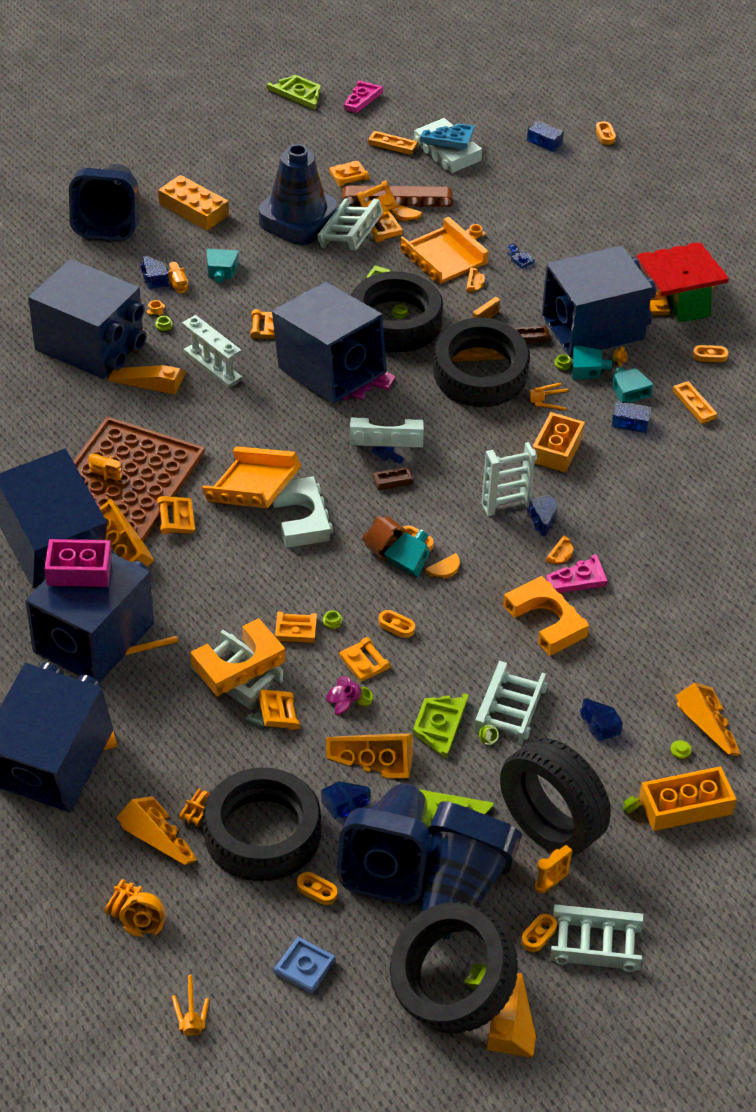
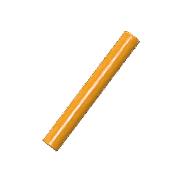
M173 636L132 646L125 655L177 643L178 638Z

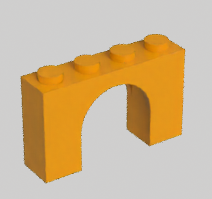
M543 576L504 594L503 607L514 618L538 608L551 610L559 616L560 620L557 623L539 631L538 644L549 656L588 636L589 624L586 619L582 618L576 612V609L570 606L563 595L559 594Z
M259 618L242 626V640L254 653L245 662L229 663L222 660L208 643L190 652L191 666L216 696L227 693L231 689L245 684L248 680L286 662L284 646Z

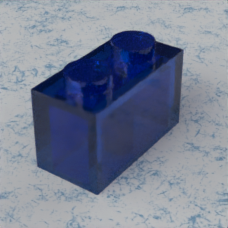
M538 120L528 128L527 141L552 152L563 143L564 131Z
M616 401L611 427L647 433L652 407Z

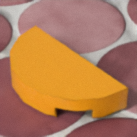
M401 205L391 210L394 217L401 221L417 220L422 216V212Z
M470 267L466 292L478 291L484 286L485 276L479 273L478 269Z
M563 535L547 556L545 562L560 564L568 561L574 551L573 545L570 543L571 540Z
M455 553L426 568L425 573L430 577H443V579L452 577L458 572L460 566L458 555Z

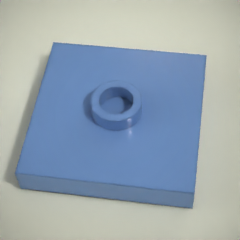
M298 936L274 968V974L313 994L336 962V956Z

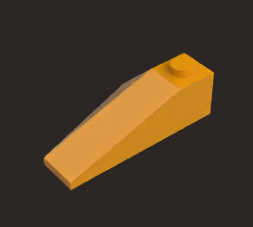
M165 365L126 367L118 371L113 369L108 381L175 395L187 370Z
M112 499L102 505L99 509L107 521L105 540H110L111 549L115 551L117 556L129 562L139 561L148 567L155 560Z
M693 683L675 695L678 700L677 705L679 709L724 751L733 756L741 754L734 735L725 728L729 725V722L719 712L723 710V707L712 687Z
M412 734L326 737V757L349 766L352 764L363 766V770L370 772L371 769L381 772V776L386 778H409L413 758Z
M153 796L132 799L116 817L121 822V827L125 831L182 864L187 865L197 861L196 856L186 841L177 838L176 834L179 830L175 825H170L166 821L170 816Z
M517 973L516 985L510 1000L506 1003L504 1009L491 1021L487 1050L533 1058L536 1034L523 976L521 973Z

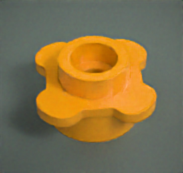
M473 224L466 230L474 239L485 236L482 226L478 224Z
M153 300L148 304V315L155 314L160 316L164 314L163 309L165 305L161 301Z
M621 346L620 349H615L613 353V362L618 363V367H621L623 362L627 361V352H624V346Z

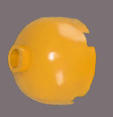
M147 892L137 893L129 897L124 903L120 914V922L122 920L123 928L132 936L144 937L141 932L154 933L155 936L163 928L166 917L165 907L154 894ZM151 920H152V925H151V927H150L149 929H146V930L143 931V930H141V929L138 928V927H147V926L150 924Z

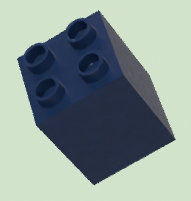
M622 245L549 262L546 265L541 315L570 358L573 356L574 345L603 350L645 339L646 327L652 322V314L649 307L651 299L656 296L655 283L651 278H646L643 275L638 259L636 257L631 258Z
M69 259L28 297L34 349L104 379L113 369L120 370L132 349L138 351L146 342L147 334L143 330L142 325L145 307L141 303L140 287L75 260Z
M325 281L272 310L279 368L332 403L339 401L387 372L382 313Z
M66 448L0 473V528L32 587L40 585L46 579L45 563L49 539L105 540L107 521Z
M111 549L112 561L108 587L47 586L45 579L25 600L33 652L78 676L88 675L99 682L125 656L127 650L134 646L154 624L151 573L149 569L139 561L129 562L117 556L113 549Z
M47 662L42 663L40 667L24 663L0 706V789L69 813L71 812L114 730L102 685L98 680L88 675H80L78 679L66 676L59 667Z

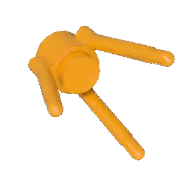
M562 383L535 387V389H530V403H535V407L567 410L566 407L542 403L541 401H545V395L568 392L569 389L544 391L559 387Z
M190 974L188 975L189 1012L185 1014L184 1018L176 996H172L179 1021V1030L183 1031L186 1036L199 1035L205 1029V1019L209 1005V998H206L201 1017H199L198 1013L194 1012L193 976Z

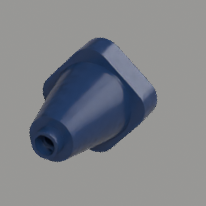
M408 784L393 786L371 809L358 808L348 815L339 836L336 871L337 878L344 888L353 893L400 904L413 903L419 899L426 883L432 834L427 827V799L417 787Z

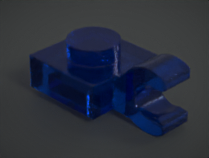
M516 244L508 245L510 251L507 254L511 256V262L521 269L535 262V259L526 251L520 252Z
M373 446L371 452L384 461L390 458L394 462L401 464L404 460L403 456L394 451L396 447Z

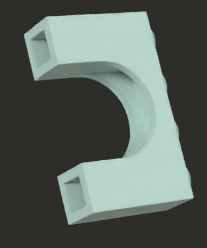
M445 118L414 130L413 140L418 142V146L450 173L477 163L482 159V148L473 141L469 143L467 150L443 148L440 145L434 144L425 145L420 142L423 130L429 129L430 132H433L438 127H454Z
M351 418L350 445L423 447V420L405 419V424L402 426L384 427L370 424L369 418Z
M314 476L290 480L272 502L274 508L302 505L313 512L307 518L281 523L285 548L330 541V534H333L332 523H328L327 509L324 510V498L319 495L321 493L319 483L316 484Z

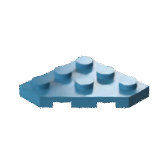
M459 123L454 124L452 128H448V126L438 127L433 132H430L429 129L423 130L420 142L425 145L434 144L440 145L443 148L454 147L457 150H467L475 126Z

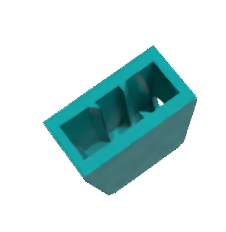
M207 249L208 278H214L216 283H222L224 279H232L239 264V250Z
M574 345L572 379L600 378L601 370L611 371L612 360H603L601 350Z
M618 367L615 370L612 386L621 405L651 397L653 383L638 369L625 370L623 367Z
M421 529L415 537L404 533L384 553L387 561L417 578L430 554V550L425 543L429 535Z

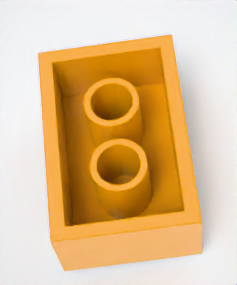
M550 412L532 447L537 454L535 464L566 472L583 439L585 422Z

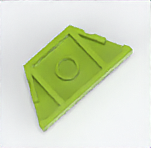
M293 75L289 78L280 79L279 83L274 85L271 82L267 83V90L316 109L321 85L298 75Z
M462 694V697L451 699L450 695L440 698H424L413 728V735L442 757L448 758L468 702L469 694Z
M420 790L427 799L428 828H430L440 802L456 803L485 815L489 811L491 812L494 805L493 802Z

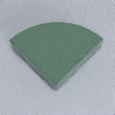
M262 712L250 713L245 718L246 723L264 729L265 724Z

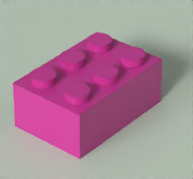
M49 539L45 563L47 586L108 587L112 561L110 540Z

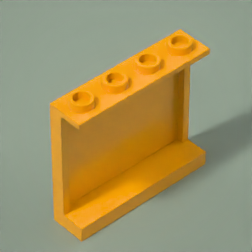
M450 217L443 220L442 228L410 242L401 237L400 245L401 252L407 254L413 263H417L422 271L427 272L431 279L439 284L469 272L470 267L476 269L488 263L489 251Z
M236 446L232 451L236 461L214 487L202 486L201 488L207 501L268 508L298 472L301 464L296 452Z

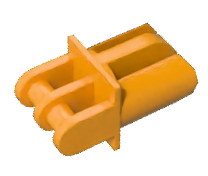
M171 262L169 264L170 271H168L169 284H172L177 293H184L188 290L187 286L189 284L185 275V268H180L177 262Z
M98 454L89 455L90 472L104 476V480L107 478L116 481L122 479L121 463L114 460L113 455L110 458Z
M199 788L190 801L186 800V805L182 809L179 819H185L187 823H194L196 827H200L203 823L205 803L210 793L205 790L202 792V789Z
M124 879L119 882L118 886L114 887L115 893L103 911L105 914H111L112 917H119V919L122 907L127 899L137 893H141L143 890L142 886L136 887L134 883L128 884Z

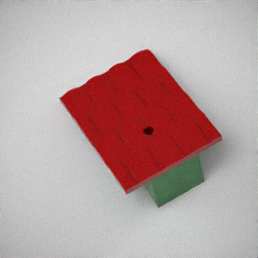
M699 242L690 243L687 246H675L669 250L660 249L654 253L644 252L636 256L640 267L647 277L654 281L661 296H668L678 322L711 317L712 286L729 283V278L722 267L720 268L708 250Z

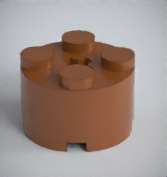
M378 516L373 521V526L363 535L362 540L369 550L382 560L387 561L384 553L408 531L389 516Z

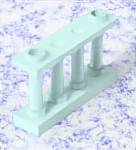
M344 199L317 235L321 248L325 249L330 241H343L349 244L350 250H357L383 214L380 200L373 199L368 207H350L348 199ZM351 213L362 214L361 216H349ZM343 223H356L354 226L342 225ZM336 232H349L347 235H335Z
M196 315L182 322V326L188 329L192 335V345L183 349L184 354L228 388L241 382L242 376L233 370V357L242 353L241 349ZM199 339L203 341V346L199 344ZM210 347L214 349V354L210 352ZM221 356L226 359V364L222 361Z
M529 442L525 443L524 453L503 458L497 457L493 450L486 451L481 504L487 516L495 515V508L498 505L522 500L526 508L530 507V500L533 498L531 491L537 454ZM523 461V467L499 471L502 465ZM522 474L521 480L498 485L500 479ZM520 488V493L496 498L499 492Z
M224 630L220 632L221 644L213 650L218 657L227 649L236 653L227 661L229 663H238L242 659L247 661L254 655L253 651L246 644ZM280 666L274 667L266 671L265 675L252 687H246L241 684L231 689L227 694L251 710L256 706V693L272 679L280 684L283 682V669Z
M499 661L476 717L474 732L479 733L482 726L490 724L497 729L518 734V744L522 745L523 740L529 737L531 730L529 724L540 695L546 693L548 683L545 682L546 674H541L539 682L509 674L506 671L507 663ZM502 683H513L534 689L535 692L533 697L503 689ZM505 697L529 704L526 712L497 704L495 700L496 698ZM496 711L524 720L520 727L491 719L489 715L491 712L495 713Z
M554 904L553 917H555L559 925L558 946L551 947L550 961H555L561 965L574 963L620 968L626 972L640 971L642 956L634 955L635 933H641L643 914ZM569 925L581 927L580 949L567 948ZM590 928H602L604 930L603 951L589 950ZM613 930L626 932L625 954L612 952Z

